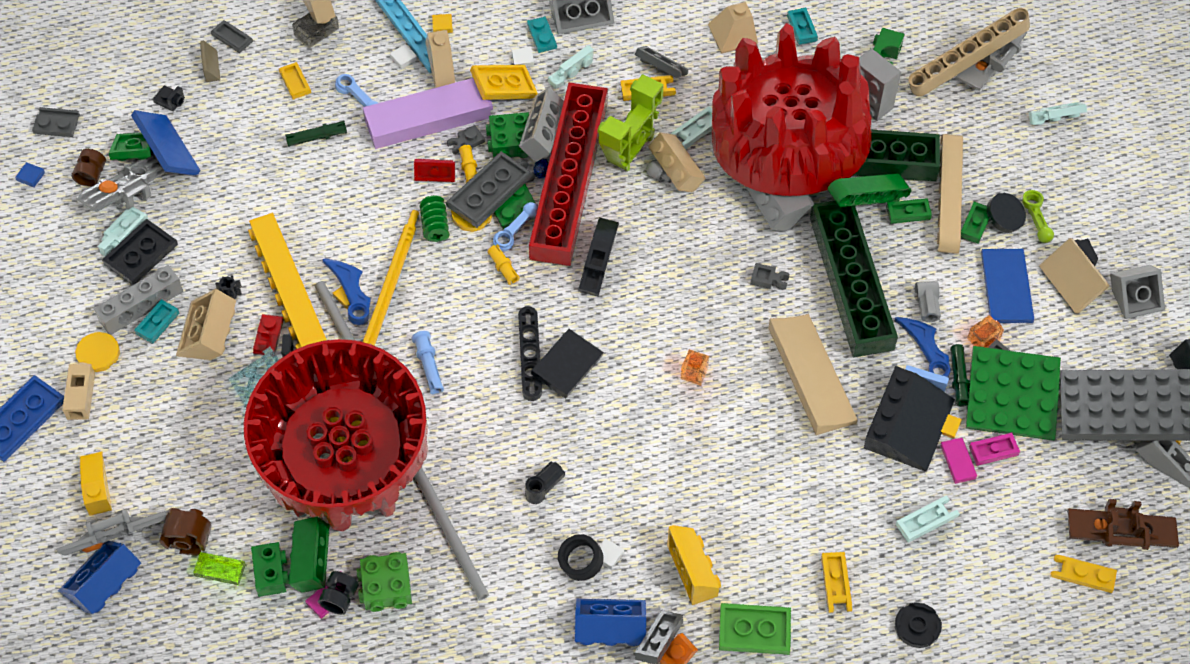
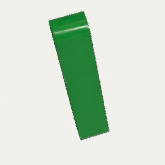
M900 174L840 178L833 181L828 187L829 193L840 207L900 201V198H906L912 192V189Z

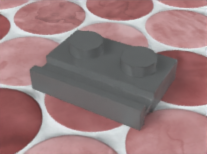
M39 107V114L36 116L32 129L33 134L73 137L80 113L78 110Z

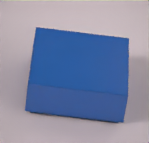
M26 162L15 178L18 182L35 187L45 174V171L41 167Z

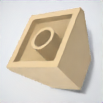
M746 2L727 6L708 23L721 54L734 51L742 38L752 39L758 45L753 16Z

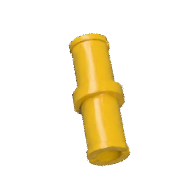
M463 145L459 148L462 160L461 169L465 173L467 183L477 174V162L473 158L472 147L470 145Z
M499 245L491 246L487 253L495 262L497 271L502 273L509 285H511V282L519 281L520 276L512 267L510 258H506Z

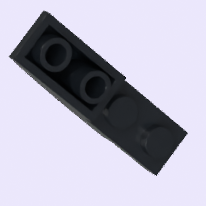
M599 217L578 292L599 297L619 222Z

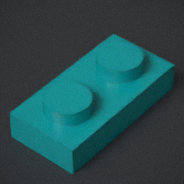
M806 7L787 12L788 20L793 27L794 35L799 45L818 40L817 32Z
M546 16L527 20V26L538 53L557 49V43Z
M161 299L135 328L136 335L153 344L180 314L179 310Z

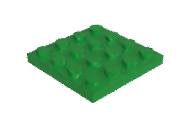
M973 346L966 429L1001 434L1012 433L1016 436L1054 441L1056 439L1061 358Z

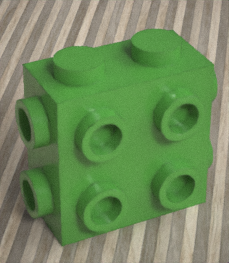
M393 552L386 556L370 555L360 559L361 568H356L358 582L362 581L363 588L358 589L359 601L365 604L366 610L379 612L385 607L402 609L407 607L408 604H412L406 553Z

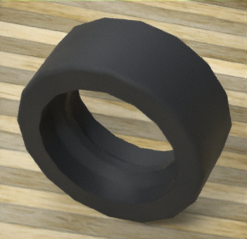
M576 534L567 538L558 550L559 565L571 579L586 581L593 578L603 565L604 555L601 547L592 537L585 534ZM579 546H589L594 554L591 563L582 569L575 570L571 568L568 563L570 553Z

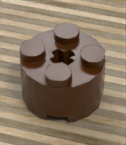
M170 508L159 541L168 550L169 546L180 549L179 554L197 556L200 555L201 550L205 551L212 525L207 518L203 517V512L198 509L183 511L177 508Z

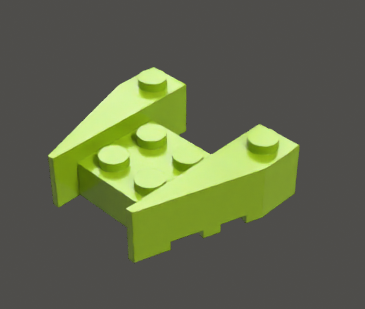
M642 74L630 87L631 110L625 122L609 116L605 122H601L597 131L599 133V144L608 162L629 171L630 163L645 143L653 140L655 132L653 120H656L659 115L656 108L662 103L664 84Z

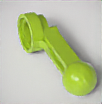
M1028 190L1023 194L1022 203L1032 216L1038 230L1037 237L1039 241L1049 243L1054 238V231L1048 227L1040 210L1044 197L1039 191ZM1028 200H1034L1037 203L1032 204Z

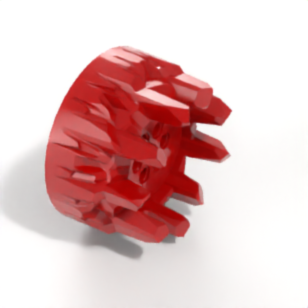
M788 23L777 33L776 53L768 56L766 59H762L755 41L749 38H742L735 49L734 66H726L719 71V88L714 93L712 101V146L714 155L723 170L734 180L753 190L772 195L801 196L828 190L829 185L833 181L840 178H850L864 164L871 147L872 129L868 82L861 75L859 57L846 54L841 59L840 43L835 36L822 40L816 46L814 55L797 57L794 30Z
M324 340L298 348L282 357L258 381L251 393L245 411L244 440L246 450L267 489H270L277 502L283 508L293 510L297 517L305 513L311 517L318 516L322 518L326 516L332 529L337 531H345L351 526L352 515L362 516L365 512H374V510H379L385 517L393 515L396 510L395 502L399 498V491L401 488L404 489L413 480L414 476L422 468L428 453L426 407L416 379L404 364L387 351L372 344L356 340ZM333 417L339 418L336 422H329ZM354 421H361L358 426L351 425ZM318 433L323 434L319 439L313 438ZM339 437L346 438L343 442H336V439ZM360 441H368L364 446L358 445ZM322 454H330L329 457L326 459L320 458ZM346 457L353 458L350 462H342Z

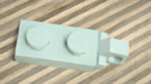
M587 45L559 66L558 71L548 77V83L555 89L563 86L564 80L568 77H575L579 69L583 66L586 68L592 63L594 49Z
M1074 102L1029 112L1030 124L1042 125L1045 120L1058 121L1061 120L1062 116H1068L1069 118L1079 117L1080 113L1087 112V105Z
M134 207L129 210L126 209L104 232L102 242L98 245L100 253L106 256L141 223L148 219L147 214Z

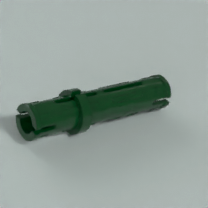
M345 121L328 125L324 123L320 127L285 134L288 147L323 138L327 140L331 136L347 133Z
M955 344L950 347L954 379L952 381V388L955 390V404L964 407L969 402L968 388L970 383L966 375L964 346Z

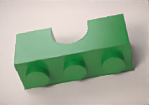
M882 27L880 34L875 35L873 50L883 58L888 57L897 60L905 34Z

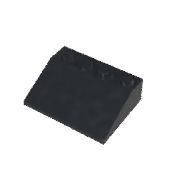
M895 366L866 435L864 449L927 472L942 435L941 430L948 414L951 412L955 399L917 373Z

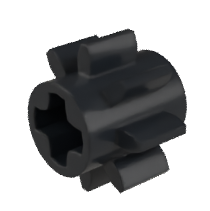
M222 276L219 283H215L217 290L233 299L237 295H242L240 289L242 287L240 280L235 281L233 276Z

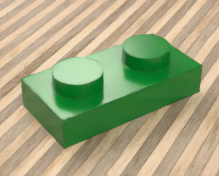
M928 198L887 202L886 205L890 224L931 220L932 217Z
M973 202L962 227L961 238L977 244L980 243L990 219L987 216L986 205Z

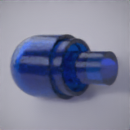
M542 158L534 164L533 173L539 179L546 177L549 164L546 158Z

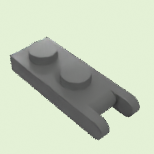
M648 46L639 47L635 52V55L640 58L641 62L654 65L661 73H668L675 78L689 73L686 67Z

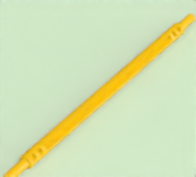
M417 210L411 211L409 220L403 227L364 336V343L374 346L376 344L416 231L415 225L419 216Z

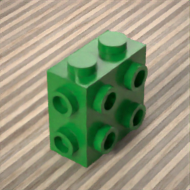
M529 112L489 116V124L485 125L486 135L491 136V140H487L488 152L493 153V158L500 152H503L510 158L528 157L519 145Z

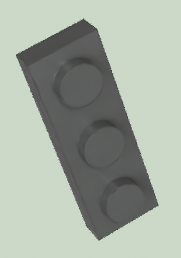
M661 610L635 651V660L659 664L683 624V615Z

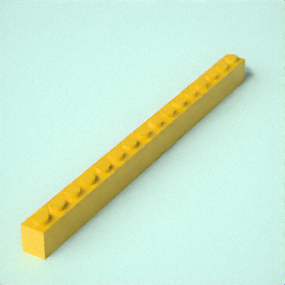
M273 212L249 220L251 229H248L251 241L256 240L257 245L254 247L258 258L263 257L264 261H261L264 273L269 272L270 274L268 278L269 285L272 290L276 289L277 294H274L278 306L282 305L284 308L281 313L285 323L289 322L291 327H288L292 340L296 339L298 344H295L296 349L327 340ZM333 417L329 422H336L339 418ZM354 421L351 425L358 426L361 421ZM339 437L336 439V442H343L346 438ZM360 441L358 445L364 446L368 441ZM346 457L342 462H350L353 458Z

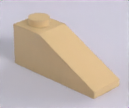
M303 0L310 15L317 24L327 23L331 18L336 17L331 0Z
M447 30L428 32L425 43L435 88L455 83L452 52Z

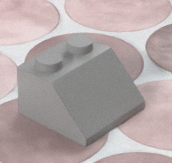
M1146 265L1110 273L1112 292L1125 319L1165 310L1161 269L1152 265Z

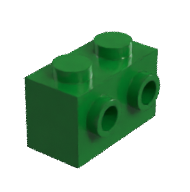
M279 542L251 546L255 587L258 597L286 593V585L289 584L288 570L284 571L283 564L287 563L286 551L281 550Z

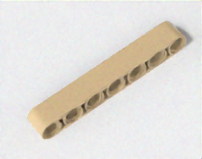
M1024 8L1014 9L913 72L908 80L911 92L916 96L926 95L1027 32L1030 28L1028 11Z
M942 134L940 145H942L940 150L941 166L939 170V177H941L939 182L940 199L938 201L940 213L938 216L939 232H937V244H939L937 252L958 254L961 242L963 136Z

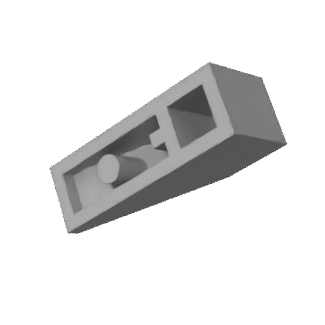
M1141 440L1135 450L1150 466L1190 488V456L1176 441Z

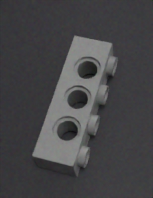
M550 87L535 96L519 145L535 162L542 158H547L552 152L564 103Z
M167 265L97 306L94 310L101 325L108 334L112 335L149 313L161 299L167 302L181 294L183 289L180 279L170 266Z

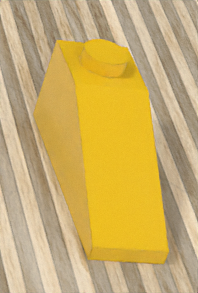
M103 452L80 456L82 495L89 516L112 511Z

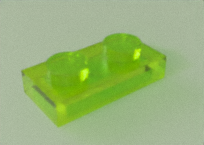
M200 552L193 574L195 577L239 585L246 564L242 560Z

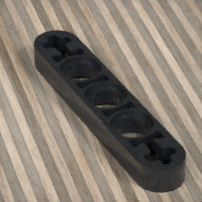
M526 306L521 308L518 313L522 393L526 400L537 401L542 396V382L534 376L526 375L525 371L534 368L540 361L538 314L535 308ZM526 314H530L531 324L526 325ZM526 332H533L535 334L532 339H526L523 335ZM527 350H533L536 352V355L526 357L524 353ZM530 382H534L535 394H530Z

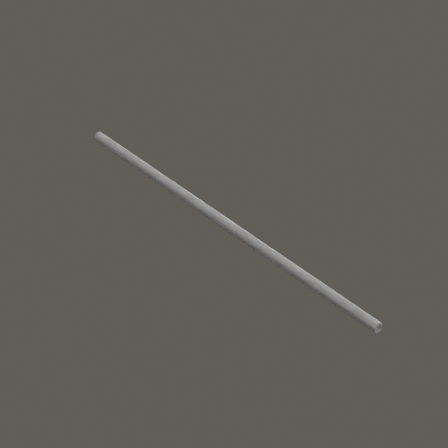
M320 281L316 283L315 288L341 338L355 340L325 282ZM421 468L414 477L479 600L485 599L489 596V593L423 468Z

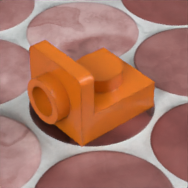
M680 633L669 645L660 660V664H687L698 649L683 633Z

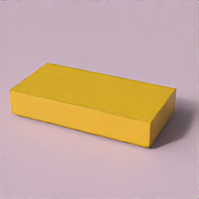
M297 62L278 68L293 100L311 93V89Z

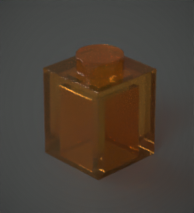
M988 315L970 328L967 339L974 346L988 348L996 339L998 341L1001 340L1004 329L997 320Z
M689 349L681 367V379L701 386L708 370L709 356Z

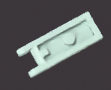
M708 106L671 133L684 141L682 145L685 149L712 131V108Z
M944 496L896 521L897 528L908 543L960 515L958 510L949 513L944 507V504L950 501L948 496Z

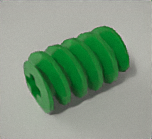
M437 195L423 198L419 207L424 238L431 242L447 240L450 233L448 231L449 226L447 224L448 219L444 198Z

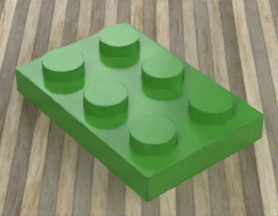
M721 603L719 650L790 655L791 607Z

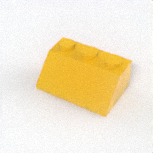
M676 525L669 526L667 547L691 604L695 605L718 597L721 582L718 575H714L711 570L713 565L710 556L704 554V543L701 536L696 535L694 528Z

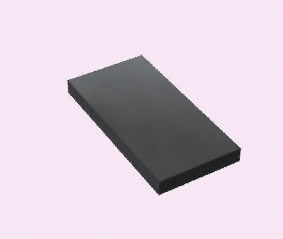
M500 152L446 201V207L478 228L532 177V172L503 152Z

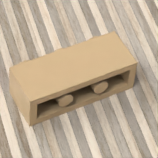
M660 132L648 146L677 190L694 192L706 179L676 135Z

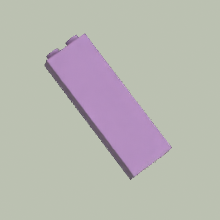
M471 78L362 108L375 149L489 119L493 105L491 100H482L476 83Z

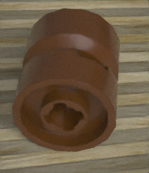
M94 149L81 150L71 175L72 179L79 185L93 187L98 183L107 161L106 157Z

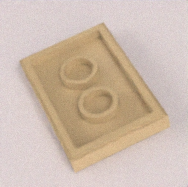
M1069 238L1039 265L1077 314L1110 286L1072 238Z

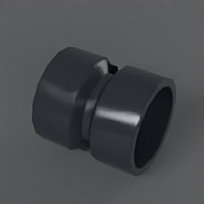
M332 571L326 582L327 589L322 591L318 604L329 612L345 615L351 603L350 597L355 595L359 582L348 574Z

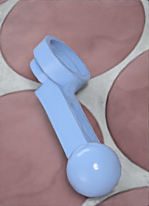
M342 74L337 77L335 88L339 93H351L364 107L378 103L368 97L356 84L351 75ZM348 80L351 85L344 86L340 81Z
M533 202L526 203L523 207V212L503 231H499L494 235L493 245H499L502 251L510 250L514 245V235L529 219L536 217L538 205ZM505 236L509 239V242L501 244L498 238Z

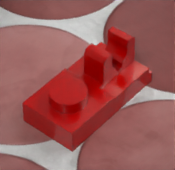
M415 159L414 181L455 182V162L453 160Z
M262 314L253 346V354L275 355L284 322L282 316Z

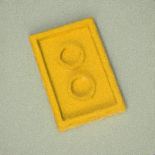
M472 65L470 69L482 100L533 99L538 94L525 65Z

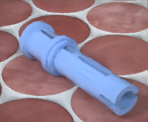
M419 331L412 335L411 338L417 348L416 356L423 364L430 393H439V389L443 392L444 388L434 359L435 348L432 347L430 342V332Z

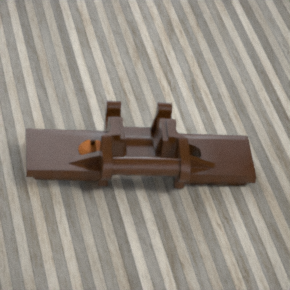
M1108 499L1105 511L1067 509L1070 539L1102 541L1107 547H1112V545L1142 547L1143 550H1148L1150 545L1179 547L1176 517L1143 515V513H1139L1142 505L1141 501H1133L1129 508L1115 507L1117 504L1116 499ZM1113 534L1131 535L1135 537L1114 536Z

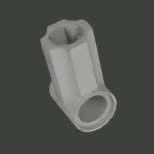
M938 281L916 282L915 293L918 296L916 301H919L922 321L935 322L940 320Z

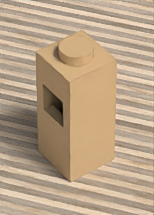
M84 362L69 364L62 409L67 420L89 419L95 372L91 364Z

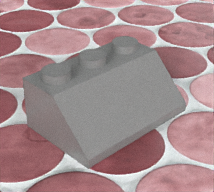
M549 0L551 14L558 34L615 23L611 0Z
M746 187L770 227L774 230L785 232L790 230L814 205L809 195H772Z

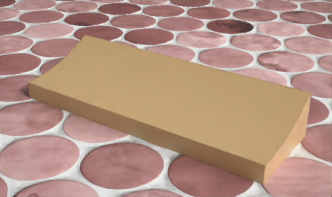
M810 315L770 318L768 329L815 434L819 435L856 424L858 419Z

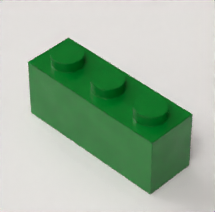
M318 516L294 521L288 579L289 585L300 593L323 589L326 584L330 525Z

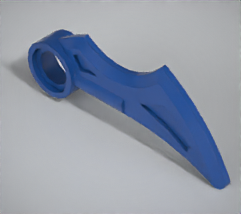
M322 259L323 264L333 272L344 289L350 303L348 308L349 321L354 325L365 324L369 319L371 298L366 296L359 286V279L363 271L341 261ZM362 310L365 314L361 317H356L353 315V312Z
M895 317V321L919 345L930 364L928 371L934 373L933 369L941 368L945 372L942 376L949 378L951 369L949 355L943 353L935 343L934 335L937 329L921 321Z

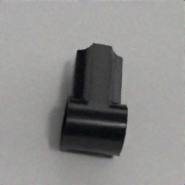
M549 462L536 476L527 479L525 483V497L529 503H541L545 499V495L565 477V472L558 463ZM532 489H538L539 491L534 492V491H531V490H532Z

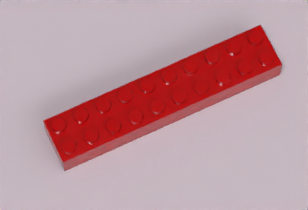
M568 82L529 242V260L571 266L599 144V133L597 131L601 122H604L607 109L608 88Z

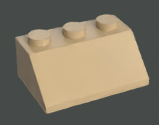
M214 289L191 301L176 356L212 360L221 356L225 350L226 337L230 332L231 318L235 314L236 300Z

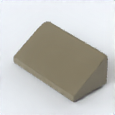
M201 40L200 48L205 81H220L218 52L207 42Z

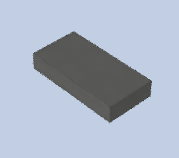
M225 20L211 31L212 36L238 53H241L253 42L250 36Z

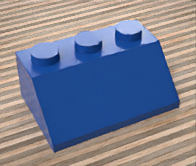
M106 541L69 578L58 592L84 612L89 614L97 613L105 606V601L110 596L120 591L121 584L136 574L141 562L124 544Z
M576 598L575 642H580L582 645H592L593 643H603L608 646H613L617 643H626L629 646L640 645L646 635V600Z

